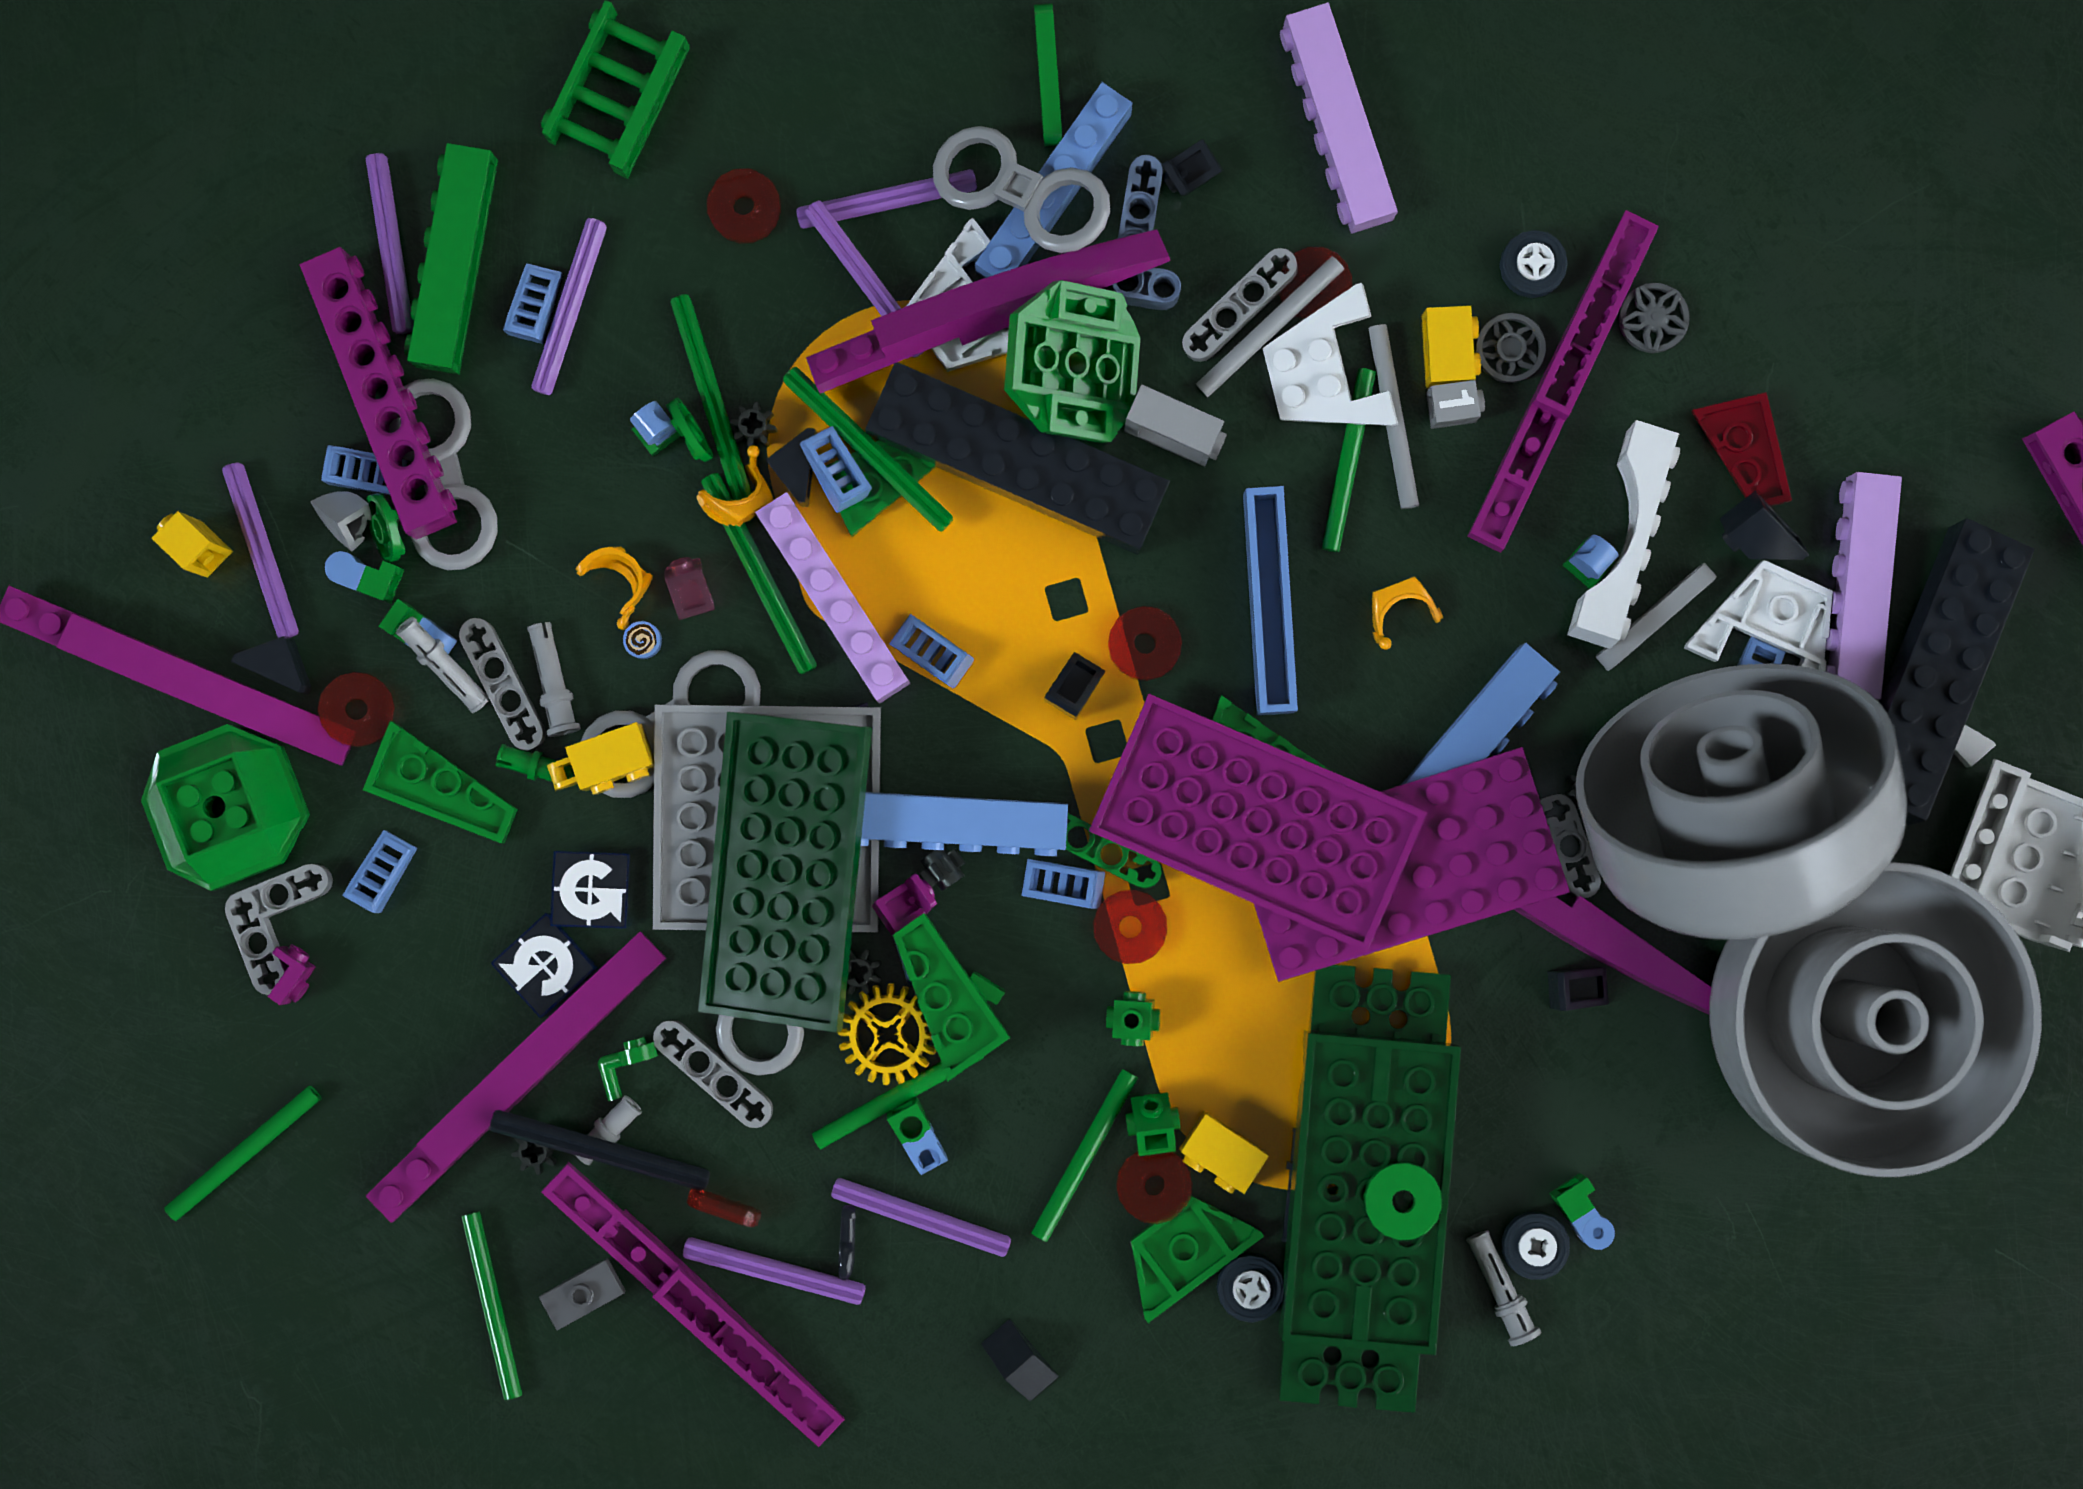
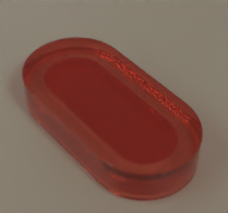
M691 1188L686 1201L694 1209L748 1227L758 1226L762 1214L760 1210L704 1190L700 1191Z

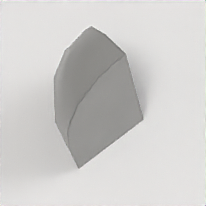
M337 491L310 501L325 526L350 551L356 549L364 541L365 537L362 536V533L366 528L367 520L370 521L372 515L369 503L360 496L351 492Z

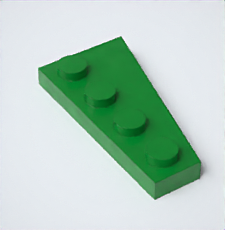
M880 440L876 441L917 482L936 467L933 463L909 455L889 446L887 443ZM856 451L851 453V456L872 489L865 499L840 512L851 537L856 535L902 496ZM839 460L827 465L826 467L828 468L834 465L835 463L839 462ZM842 471L832 477L837 481L846 476V473ZM850 484L847 487L841 489V491L844 494L852 490L853 487Z

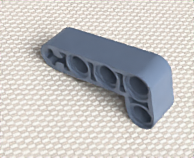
M1141 155L1131 163L1118 239L1151 231L1154 228L1163 172L1160 161L1153 156ZM1143 170L1150 171L1147 192L1139 191ZM1135 205H1142L1148 209L1150 214L1144 219H1136L1130 214L1129 210ZM1152 268L1132 276L1131 278L1138 285L1133 291L1125 292L1118 287L1117 283L1110 285L1111 291L1123 293L1127 305L1155 310H1168L1177 303L1181 291L1179 277L1172 271L1160 268ZM1159 283H1167L1173 288L1174 293L1167 298H1162L1155 294L1153 288Z

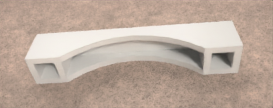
M1638 420L1627 430L1617 463L1624 480L1629 501V525L1626 542L1618 561L1608 576L1586 591L1577 600L1568 636L1611 649L1620 639L1625 640L1631 625V619L1626 618L1629 606L1635 605L1641 590V584L1636 583L1639 571L1646 569L1651 555V550L1646 549L1650 536H1655L1661 520V516L1656 514L1659 502L1664 503L1670 489L1671 482L1666 480L1668 470L1675 467L1680 454V448L1676 447L1679 433Z

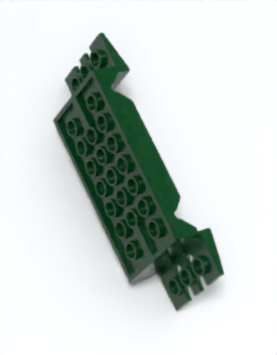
M1332 965L1315 971L1309 1030H1304L1303 1076L1298 1095L1284 1261V1303L1279 1321V1335L1283 1341L1279 1400L1319 1404L1322 1387L1332 1384L1338 1389V1406L1357 1408L1359 1391L1363 1388H1371L1376 1394L1375 1409L1415 1413L1420 1354L1436 1355L1461 1055L1460 1046L1446 1043L1451 975L1411 971L1409 987L1404 991H1398L1392 984V969L1373 968L1372 983L1368 987L1362 988L1355 982L1356 966ZM1357 1007H1365L1369 1012V1020L1363 1025H1357L1352 1020V1012ZM1395 1010H1401L1406 1014V1024L1401 1028H1394L1389 1022L1390 1014ZM1409 1162L1421 1166L1435 1178L1441 1191L1442 1209L1438 1221L1428 1233L1416 1239L1396 1240L1385 1236L1372 1225L1365 1211L1364 1193L1368 1181L1378 1169L1392 1163ZM1330 1184L1337 1185L1338 1190L1335 1194L1327 1192V1187ZM1401 1190L1393 1196L1392 1204L1394 1209L1406 1211L1412 1206L1413 1199L1411 1201L1404 1200L1403 1196L1406 1190ZM1330 1346H1335L1341 1351L1340 1360L1334 1364L1327 1363L1323 1358L1325 1349ZM1366 1350H1374L1379 1355L1378 1363L1373 1367H1366L1361 1362V1356Z

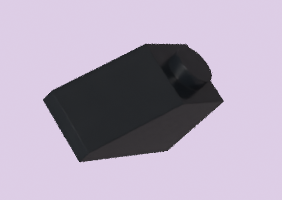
M1756 490L1719 518L1725 530L1722 534L1724 541L1734 552L1741 549L1749 559L1803 560L1809 555L1801 538Z

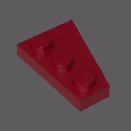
M1767 392L1691 411L1745 498L1756 490L1770 506L1792 501Z

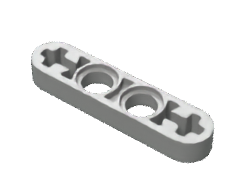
M1283 248L1274 249L1269 252L1189 328L1182 341L1183 349L1187 356L1197 362L1209 360L1274 299L1297 275L1298 266L1293 253ZM1278 259L1280 262L1288 259V273L1277 272L1271 278L1272 282L1276 285L1270 288L1266 279L1258 274L1264 271L1268 277L1275 269L1274 260ZM1250 283H1259L1264 288V295L1257 302H1249L1243 297V291ZM1226 308L1234 310L1237 314L1235 324L1229 328L1220 327L1216 322L1217 314ZM1210 322L1215 332L1222 337L1216 340L1212 334L1205 342L1208 347L1206 351L1202 352L1200 349L1194 352L1191 351L1194 347L1192 339L1195 336L1199 339L1204 338L1209 333L1205 325Z
M1706 563L1698 566L1630 625L1625 640L1620 639L1611 649L1604 648L1595 656L1607 671L1611 670L1712 583L1717 576Z
M473 618L467 620L460 628L459 638L511 742L521 750L533 751L543 745L546 738L545 727L494 627L483 619ZM475 626L480 630L486 629L487 633L482 636L485 646L492 648L495 645L496 647L495 651L486 652L479 658H477L476 653L483 652L480 644L469 640V637L473 635L472 628ZM492 658H499L504 664V672L500 677L491 679L485 673V664ZM507 691H516L520 695L521 704L515 711L508 712L502 707L501 699ZM527 710L530 715L522 718L527 727L536 728L537 730L532 735L534 741L531 744L527 740L519 739V735L523 733L520 723L515 721L511 725L509 721L511 718L522 716Z
M677 1020L665 1021L657 1026L653 1035L656 1048L740 1122L750 1128H759L771 1119L773 1105L770 1099L687 1026ZM676 1028L679 1031L677 1039L683 1045H686L689 1039L694 1042L695 1045L685 1051L682 1059L676 1056V1053L682 1050L674 1043L668 1046L663 1043L666 1038L662 1033L664 1029L671 1031ZM695 1051H703L709 1057V1067L704 1072H696L690 1067L689 1058ZM725 1075L735 1078L738 1084L737 1092L730 1097L721 1095L717 1088L718 1080ZM745 1088L751 1092L750 1095L745 1097L751 1104L755 1105L759 1101L763 1103L764 1107L761 1110L765 1115L763 1119L758 1116L753 1120L747 1116L750 1109L743 1102L740 1103L738 1109L732 1104L742 1096Z

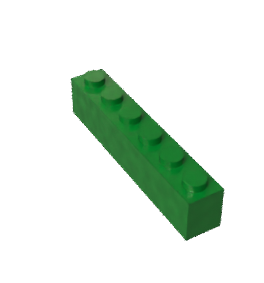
M447 143L445 154H440L437 173L441 178L438 190H434L431 197V211L434 212L432 226H427L424 235V246L428 248L426 260L421 262L418 268L417 278L418 283L421 284L419 298H414L411 307V318L414 320L412 334L407 335L404 346L405 356H408L407 361L416 368L460 374L498 159L491 150Z

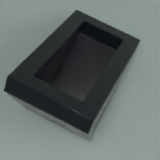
M814 428L805 429L766 459L801 507H809L813 469L800 443L817 434Z
M286 636L279 637L234 654L231 662L297 692L309 695L312 689L296 642L292 638Z
M1074 652L1046 693L1044 701L1076 720L1103 677L1105 670Z
M1606 967L1547 971L1551 1009L1568 1011L1609 1005Z
M1010 1318L981 1342V1345L1003 1378L1029 1401L1059 1377Z

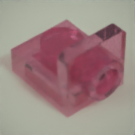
M690 557L680 558L673 561L670 567L665 568V581L679 620L715 609L700 558L693 560Z

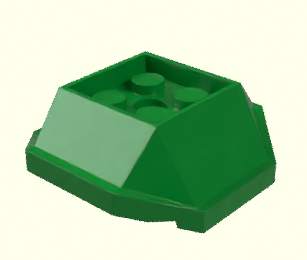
M1059 280L1050 283L1010 314L1004 391L1040 432L1107 443L1114 439L1118 434L1117 431L1125 424L1127 415L1136 398L1141 338L1133 319L1126 310L1127 303L1123 293Z
M230 724L223 725L158 751L141 798V803L167 870L210 891L221 889L284 864L295 845L301 829L304 828L310 817L284 746ZM221 797L225 802V811L220 817H217L213 813L212 806L214 801Z

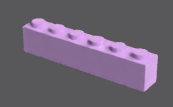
M1329 2L1287 15L1283 29L1280 30L1281 42L1286 52L1291 51L1295 62V64L1291 65L1292 75L1296 85H1302L1306 99H1303L1304 112L1308 121L1314 120L1318 132L1314 134L1315 145L1319 155L1325 154L1329 165V168L1325 169L1326 178L1330 189L1337 190L1340 203H1337V211L1343 225L1348 224L1352 234L1393 221L1398 211Z
M1856 472L1846 477V481L1842 482L1839 492V501L1844 506L1843 516L1839 518L1836 526V539L1840 540L1839 555L1834 557L1832 565L1833 577H1837L1836 589L1832 594V628H1829V638L1826 639V650L1830 651L1826 672L1840 676L1858 685L1873 698L1880 700L1902 477Z
M784 493L756 511L755 513L876 701L880 704L911 684L788 493Z

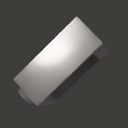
M1142 384L1127 415L1124 431L1204 467L1209 458L1216 461L1227 436L1226 433L1221 432L1224 424L1223 420Z

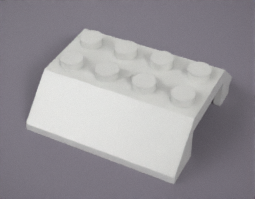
M1994 759L1949 876L1960 880L1989 900L2007 919L2018 936L2070 952L2072 945L2083 948V799L2030 778V772Z

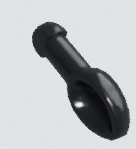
M850 1204L842 1206L838 1259V1277L841 1280H847L851 1276L855 1264L856 1212L855 1207Z

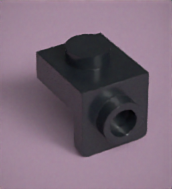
M1201 139L1172 160L1162 164L1166 170L1162 174L1164 181L1173 193L1179 191L1181 196L1188 195L1224 171L1204 139Z

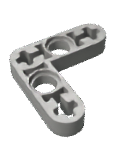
M1562 794L1541 798L1540 802L1544 812L1553 808L1552 802L1555 800L1558 805H1565L1566 812L1561 814L1562 820L1560 822L1557 817H1549L1546 820L1570 890L1569 894L1574 897L1582 896L1583 898L1595 895L1600 888L1601 879L1573 801ZM1567 835L1574 836L1579 841V851L1573 857L1565 856L1560 850V842ZM1585 858L1586 865H1579V868L1583 875H1590L1591 882L1586 884L1587 891L1584 892L1581 887H1574L1573 881L1578 879V874L1575 867L1567 870L1566 863L1578 862Z
M308 864L239 891L230 896L226 901V917L252 984L261 994L269 995L274 987L271 983L265 984L263 982V978L268 975L265 964L257 966L255 960L266 959L272 955L274 961H267L266 963L271 972L277 971L280 978L288 968L285 962L272 954L276 946H279L269 917L328 893L332 887L333 879L329 869L323 865ZM310 871L314 875L322 876V880L317 883V890L314 887H304L297 890V887L291 880L294 877L295 883L307 881L310 879ZM276 884H282L288 890V899L282 905H276L270 899V890ZM298 892L302 895L301 898H298ZM241 899L243 902H251L252 909L248 910L249 919L251 922L259 920L260 926L250 927L243 931L242 925H249L245 914H237L236 909L241 906ZM256 932L263 934L267 939V947L260 954L252 952L248 944L249 938ZM277 978V979L274 981V982H275V985H276L277 982L280 980V978Z

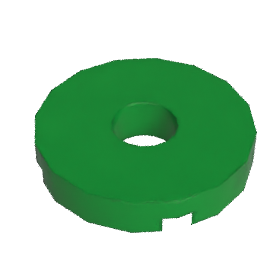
M1397 1162L1378 1169L1370 1178L1364 1193V1205L1372 1225L1382 1234L1396 1240H1412L1428 1233L1438 1221L1442 1209V1198L1435 1178L1425 1169L1409 1162ZM1401 1190L1409 1191L1413 1196V1204L1406 1211H1398L1394 1209L1392 1204L1393 1196Z

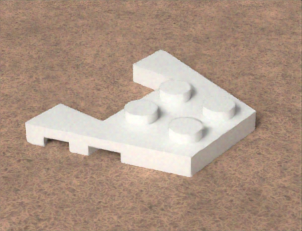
M971 218L966 223L961 234L945 252V256L934 271L929 274L907 306L972 283V280L963 268L978 259L990 243L989 238L974 218ZM1009 327L963 346L958 337L933 347L931 350L947 372L1007 354Z
M1362 283L1354 285L1263 347L1279 416L1282 421L1398 425L1389 391L1354 401L1351 399L1334 328L1371 317Z
M1761 561L1688 640L1684 649L1716 662L1719 660L1732 628L1799 657L1801 660L1798 666L1826 672L1825 649L1826 639L1829 638L1833 590L1768 561Z

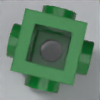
M1124 991L1123 997H1117L1114 1000V1006L1107 1007L1106 1028L1113 1029L1112 1038H1120L1121 1045L1143 1046L1144 1040H1151L1153 1031L1159 1032L1161 1010L1154 1009L1155 999H1148L1145 992ZM1133 1013L1138 1016L1139 1024L1136 1027H1130L1126 1024L1125 1017L1127 1014Z
M1168 1092L1131 1097L1132 1113H1127L1125 1116L1128 1136L1136 1135L1139 1156L1175 1152L1174 1130L1181 1129L1178 1107H1170Z

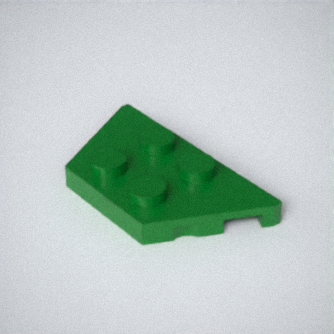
M1189 1195L1131 1239L1144 1318L1147 1323L1264 1237L1263 1233L1250 1224L1193 1195Z

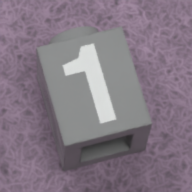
M1476 380L1431 386L1426 392L1431 429L1475 423L1481 417L1480 412L1485 411L1484 394L1482 389L1477 390Z

